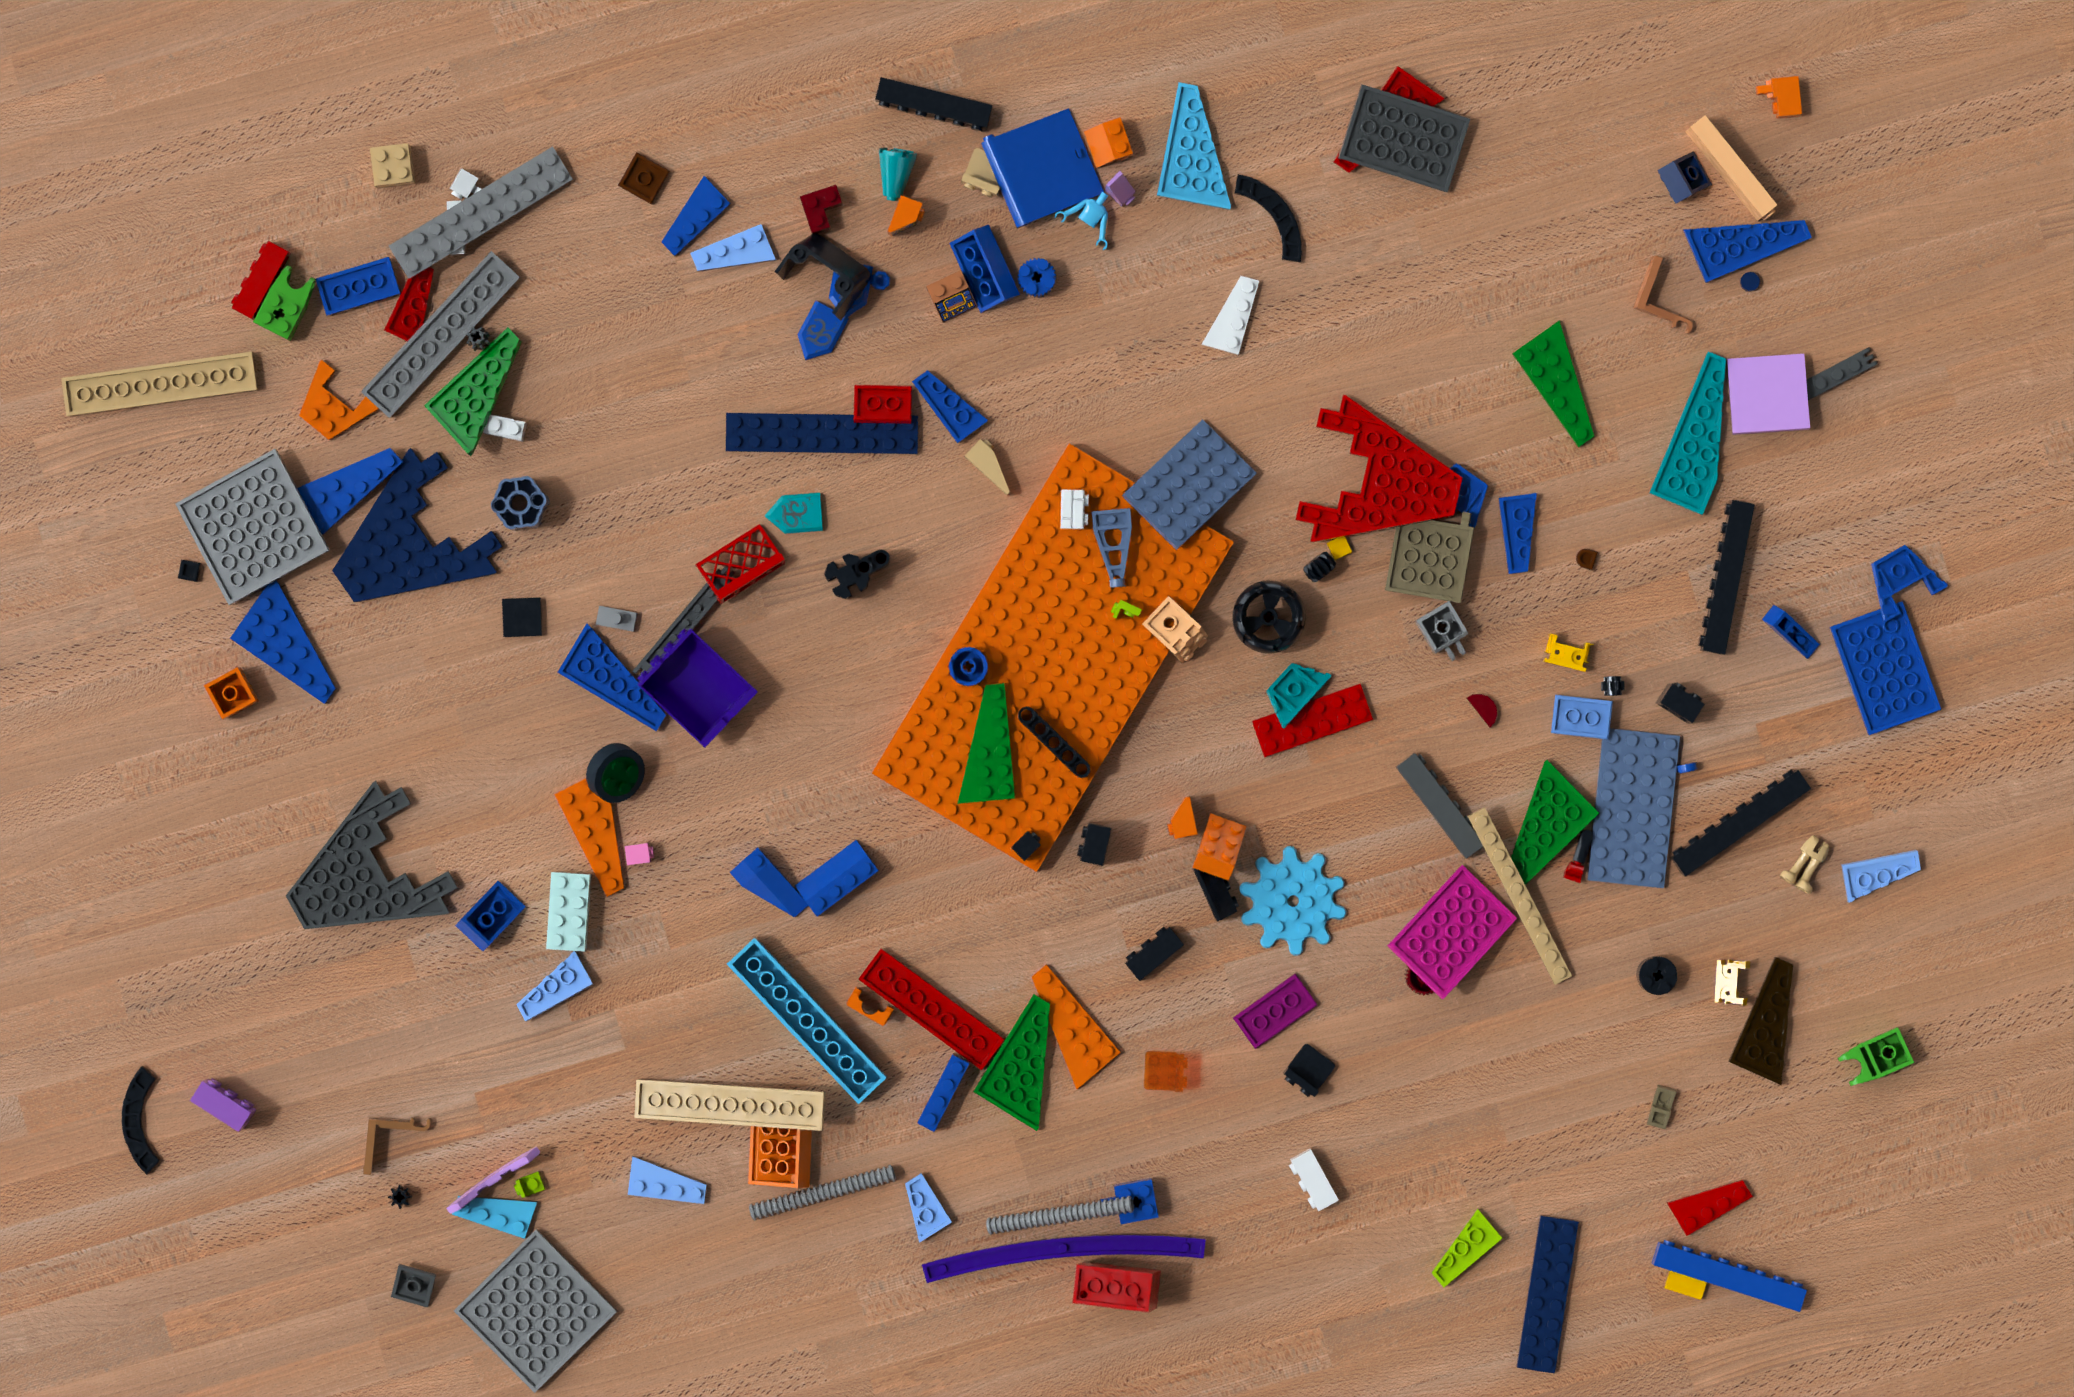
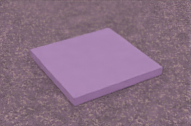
M1804 354L1727 359L1733 435L1810 430Z

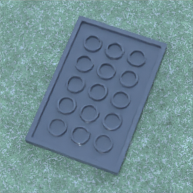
M1202 419L1133 484L1122 497L1175 550H1178L1257 473Z

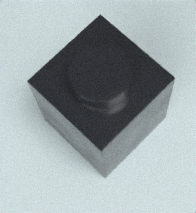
M1027 831L1011 848L1025 861L1041 846L1039 843L1041 839L1034 832L1030 834Z

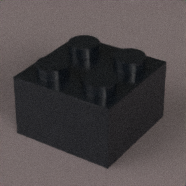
M1677 682L1667 684L1656 704L1687 724H1693L1705 705L1701 702L1702 698L1695 693L1689 694L1685 692L1686 688Z

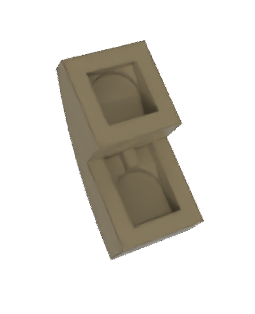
M1657 1085L1647 1120L1648 1125L1666 1129L1676 1095L1675 1089Z

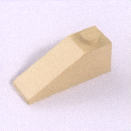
M980 439L965 455V458L1001 491L1008 495L1010 491L995 452L992 450L994 446L986 439L984 442Z

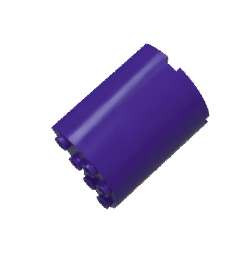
M684 628L677 635L678 639L674 643L670 641L663 648L665 652L661 656L656 655L651 660V667L648 671L644 670L638 676L639 682L637 685L705 748L758 691L692 629L686 630Z

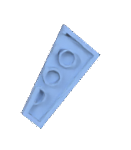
M761 224L690 253L697 271L776 260Z
M1913 850L1841 864L1847 901L1850 903L1860 896H1865L1873 890L1887 886L1897 879L1900 880L1921 870L1918 851Z
M573 951L564 962H561L550 975H547L536 988H533L516 1005L527 1022L594 984L576 951Z
M632 1156L628 1195L699 1204L705 1203L707 1184Z

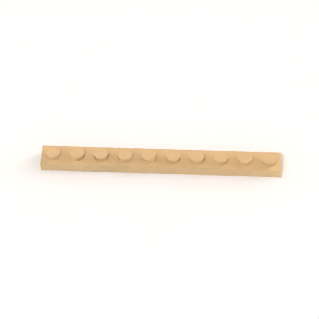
M1484 807L1468 815L1480 842L1554 984L1556 985L1572 977L1487 810Z

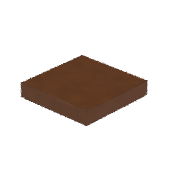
M636 152L618 186L652 205L670 171Z

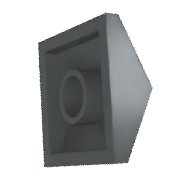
M399 1264L391 1297L428 1308L435 1285L436 1274Z

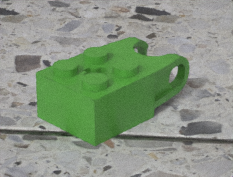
M287 265L271 286L253 322L291 341L308 308L316 279L311 277L302 288L293 289L289 283L292 267ZM284 310L282 312L285 314L284 317L277 319V312Z
M1898 1027L1866 1040L1838 1057L1840 1062L1856 1059L1861 1064V1073L1849 1081L1850 1086L1881 1078L1914 1063ZM1886 1047L1893 1050L1890 1058L1883 1056Z

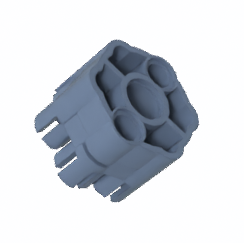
M529 476L503 479L499 483L494 499L491 502V509L497 514L504 526L510 530L516 531L526 527L537 528L542 524V515L550 504V499L538 487L536 481ZM517 495H523L527 499V507L523 511H515L512 507V501Z

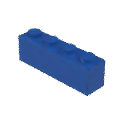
M952 1054L917 1122L919 1125L933 1132L936 1130L970 1062Z

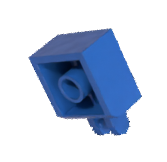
M1151 1178L1115 1184V1196L1101 1199L1102 1202L1105 1199L1109 1201L1112 1198L1115 1200V1198L1121 1199V1197L1127 1198V1196H1131L1133 1200L1135 1196L1141 1199L1139 1205L1134 1206L1133 1213L1128 1211L1127 1214L1122 1212L1119 1215L1121 1224L1159 1218Z

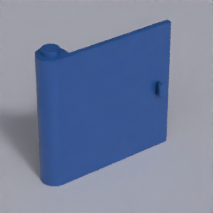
M1069 108L1001 135L994 136V134L983 138L984 142L981 145L1016 228L1024 227L1037 219L1076 205L1084 199L1099 196L1104 192Z

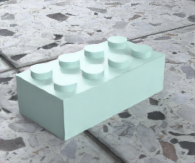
M551 872L546 949L583 952L587 950L592 874Z

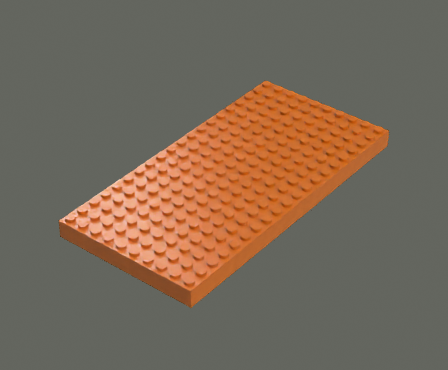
M1070 443L872 772L875 776L1036 872L1169 652V649L1143 626V622L1168 596L1187 614L1191 615L1234 543L1204 524L1178 550H1175L1122 497L1135 482ZM1061 490H1085V494L1088 495V506H1084V514H1088V525H1084V529H1061ZM1130 508L1132 530L1124 575L1125 586L1110 588V578L1093 532L1092 511ZM1106 530L1104 536L1109 546H1118L1122 537L1121 530ZM1109 551L1108 555L1111 565H1119L1121 563V551ZM1116 575L1113 579H1120L1121 577ZM1120 600L1142 609L1139 616L1135 615L1134 618L1123 614L1124 610L1120 609L1116 619L1113 618L1114 613H1111L1115 602L1119 603ZM1173 619L1165 621L1166 628H1172L1175 624ZM964 647H972L982 652L988 664L985 678L973 686H964L957 683L949 671V662L952 655ZM967 661L966 665L963 666V669H967V672H971V668L974 667V664H970V662ZM1005 683L1015 799L957 804L985 685ZM1023 707L1032 708L1090 765L1089 775L1079 778L1073 774L1018 719L1019 710ZM1022 711L1021 718L1024 721H1029L1032 718L1031 711ZM1038 723L1035 726V732L1040 735L1045 733L1046 726ZM1051 737L1048 743L1050 747L1056 748L1059 746L1060 741L1057 737ZM1066 750L1062 754L1065 761H1071L1074 756L1070 750ZM1085 764L1077 765L1076 772L1079 775H1084L1087 772V766ZM1027 831L1030 834L1034 832L1041 839L1039 841L1041 846L1024 861L1011 847Z

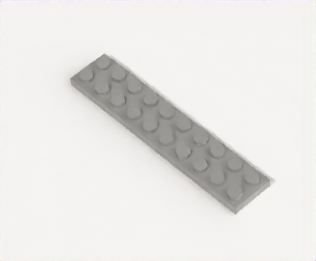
M552 146L388 247L408 279L573 179Z
M491 251L364 387L361 393L390 418L520 277Z

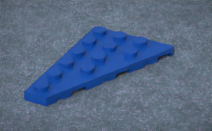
M278 580L268 584L230 639L326 704L336 690V687L287 600L285 593L281 589Z

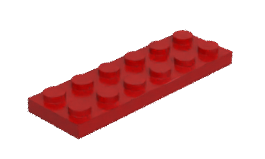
M1360 683L1309 701L1284 729L1276 713L1253 720L1252 724L1263 756L1267 757L1371 721L1373 718Z

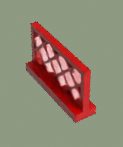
M759 524L698 562L695 566L716 595L718 602L723 604L785 565V558L779 553ZM759 531L763 536L762 543L751 541L752 534ZM736 544H747L746 553L736 552ZM750 545L761 547L759 556L748 554ZM763 547L772 549L774 555L769 558L761 557ZM722 553L731 554L730 562H719V556ZM734 555L744 556L743 566L732 564ZM747 557L758 559L757 566L754 568L745 567ZM706 563L715 564L714 572H705L702 566ZM717 565L728 567L727 576L716 574ZM731 567L742 569L741 576L738 578L729 577ZM715 578L726 580L725 585L719 590L714 586Z

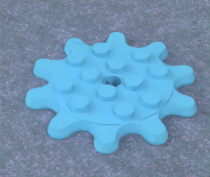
M1287 846L1283 850V859L1279 864H1272L1267 858L1259 857L1255 862V866L1260 872V879L1255 883L1244 882L1240 885V893L1250 897L1253 901V907L1251 910L1243 913L1241 920L1247 926L1260 924L1263 927L1264 933L1260 943L1264 948H1271L1277 940L1283 939L1289 945V952L1294 956H1298L1303 952V942L1307 938H1314L1322 945L1330 942L1331 936L1326 930L1327 921L1330 919L1341 920L1346 916V909L1335 904L1333 901L1334 893L1341 890L1345 882L1340 876L1327 878L1323 875L1322 868L1326 862L1323 854L1316 853L1308 862H1301L1297 857V850L1293 846ZM1292 895L1297 896L1299 900L1298 904L1293 907L1288 904V898Z

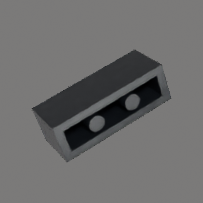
M1163 926L1155 933L1157 935L1156 938L1152 941L1147 939L1140 945L1142 947L1137 953L1133 951L1126 957L1127 961L1125 964L1139 981L1184 946L1170 927L1166 929Z

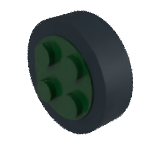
M612 743L601 748L592 757L587 767L586 781L590 790L601 799L609 803H619L630 798L639 789L644 779L645 765L641 756L630 747L621 743Z

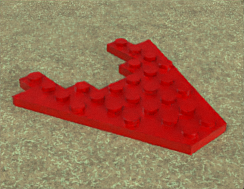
M1346 395L1342 397L1339 412L1320 408L1316 428L1353 435L1350 454L1368 458L1361 493L1355 494L1341 491L1337 509L1299 501L1295 520L1314 524L1310 542L1314 543L1454 516L1462 483L1460 475Z

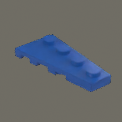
M703 176L662 240L663 245L674 256L684 249L730 205L729 201L705 176Z
M1537 493L1498 498L1508 574L1528 572Z

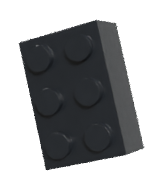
M1092 823L1083 826L1081 837L1084 838L1083 845L1079 844L1077 852L1080 861L1103 866L1112 828Z

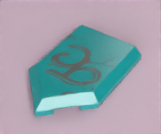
M820 493L782 495L765 514V517L785 534L823 531Z

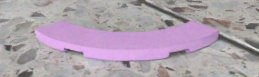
M535 1147L523 1153L484 1178L446 1208L448 1212L454 1213L462 1209L476 1198L484 1188L490 1187L501 1180L503 1175L530 1163L540 1154L539 1149Z

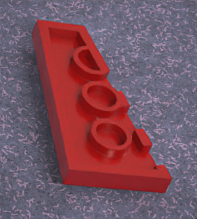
M428 267L407 279L384 331L408 341L423 325L433 277V268Z
M1739 1180L1666 1203L1685 1235L1688 1236L1753 1196L1744 1181Z

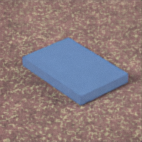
M1555 695L1551 733L1609 740L1613 701Z

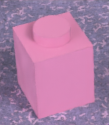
M649 843L625 846L627 865L651 862V858H654L653 846L649 847Z

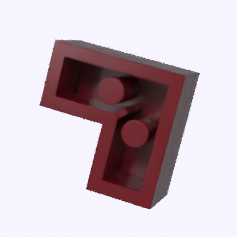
M833 185L800 196L812 234L830 230L825 211L843 205L837 186Z

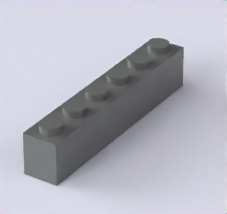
M1413 753L1398 764L1396 769L1463 857L1467 859L1483 847L1476 832L1472 829L1468 816H1462L1459 812L1461 810L1459 804L1455 800L1451 801L1447 796L1450 794L1447 788L1437 783L1438 777L1432 769L1428 771L1425 767L1427 762L1420 754L1416 755Z

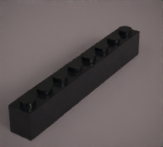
M1730 500L1729 504L1726 503L1724 514L1727 517L1726 522H1722L1720 533L1723 534L1722 541H1719L1717 545L1719 557L1718 560L1714 561L1713 571H1716L1715 578H1712L1710 581L1709 590H1712L1711 598L1708 597L1706 601L1708 613L1707 616L1703 617L1702 621L1704 634L1699 637L1698 646H1701L1700 651L1719 655L1726 654L1755 504Z
M1790 769L1782 775V780L1779 782L1774 780L1766 786L1768 788L1763 793L1759 791L1751 796L1752 801L1747 804L1743 802L1735 808L1736 812L1731 815L1727 813L1719 819L1721 821L1716 826L1711 824L1704 829L1705 833L1703 835L1692 837L1688 840L1689 844L1686 847L1680 846L1672 852L1674 855L1670 858L1682 876L1686 877L1811 790L1799 770L1793 771Z

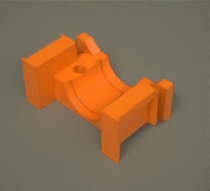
M855 987L847 1001V1006L884 1026L894 1008L888 1005L884 1012L878 1010L873 1014L866 1013L862 1008L863 1000L859 999L862 990Z

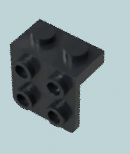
M1304 1044L1283 1074L1286 1076L1285 1080L1294 1086L1295 1083L1301 1087L1300 1091L1304 1095L1315 1097L1319 1092V1088L1334 1070L1335 1064L1309 1044Z

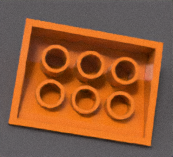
M751 1126L748 1184L789 1188L810 1187L812 1130Z

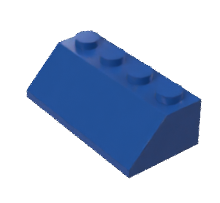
M989 225L974 229L949 243L980 313L1020 295Z
M855 840L797 883L795 887L814 914L819 916L878 872L879 869L859 842Z

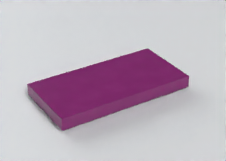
M1293 974L1235 1015L1233 1019L1256 1049L1317 1006V1003L1298 976Z

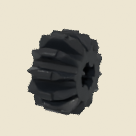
M1322 552L1304 567L1303 571L1308 579L1312 582H1317L1336 567V562L1328 552Z

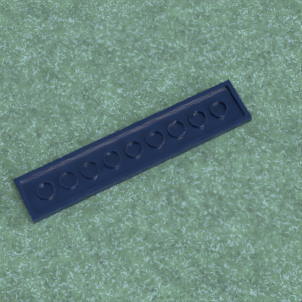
M726 413V452L918 454V416L911 415V424L854 423V415Z

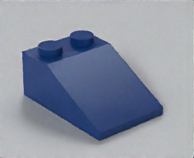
M497 881L455 926L481 951H484L526 906Z

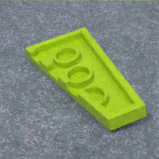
M1478 1209L1432 1271L1433 1276L1443 1288L1503 1239Z

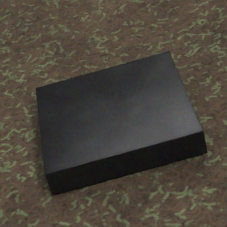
M540 597L502 599L503 637L542 636Z

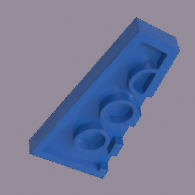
M928 370L912 381L957 444L988 422L984 416Z

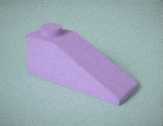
M1121 171L1106 184L1105 191L1121 207L1124 204L1128 206L1135 199L1133 196L1135 190Z

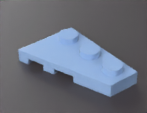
M922 1173L905 1183L920 1243L952 1223Z

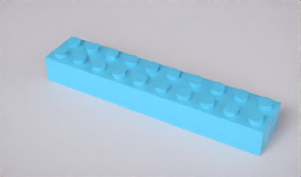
M756 937L727 963L729 968L858 1104L887 1078L881 1069Z

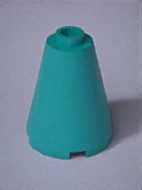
M879 148L883 195L887 196L886 200L898 201V198L901 195L903 196L917 158V153H914V151L897 148L888 151V148Z

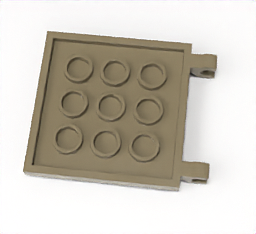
M1462 513L1461 525L1430 520L1396 527L1385 590L1461 603L1474 527H1469L1471 513Z

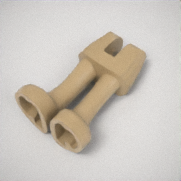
M1814 835L1800 848L1802 853L1794 866L1788 871H1782L1780 874L1782 879L1794 885L1800 870L1810 858L1811 860L1803 875L1795 884L1796 888L1807 894H1811L1813 891L1810 885V878L1819 863L1825 862L1830 846L1823 842L1817 849V852H1814L1813 850L1819 841V838Z

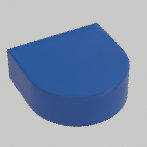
M1696 762L1677 766V773L1697 770Z

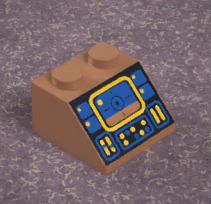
M961 270L926 286L942 323L977 307Z

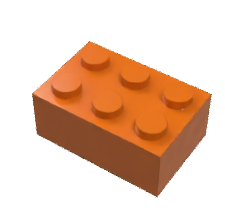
M1210 813L1192 868L1229 881L1247 826Z

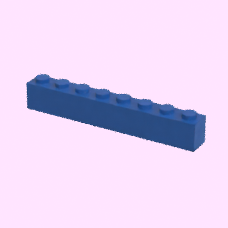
M1664 1240L1662 1243L1658 1241L1651 1262L1655 1266L1798 1312L1801 1311L1807 1292L1805 1288H1802L1803 1284L1792 1281L1789 1284L1784 1282L1785 1278L1776 1275L1771 1278L1766 1276V1272L1758 1269L1752 1272L1748 1270V1266L1737 1263V1266L1729 1264V1260L1720 1257L1718 1260L1711 1258V1254L1700 1252L1699 1255L1693 1253L1692 1248L1682 1246V1249L1674 1247L1675 1243Z

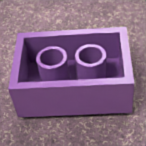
M213 1078L202 1081L190 1101L236 1131L244 1130L256 1112V1109L253 1108L254 1104L246 1099L241 1100L237 1098L238 1094L231 1089H223L220 1087L222 1084Z

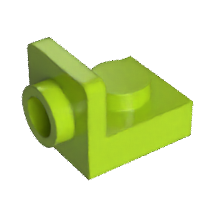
M1120 600L1119 603L1115 602L1111 613H1114L1113 618L1116 619L1120 609H1123V614L1134 618L1135 615L1139 616L1142 609Z
M539 1171L517 1179L514 1185L517 1195H521L522 1199L545 1190Z

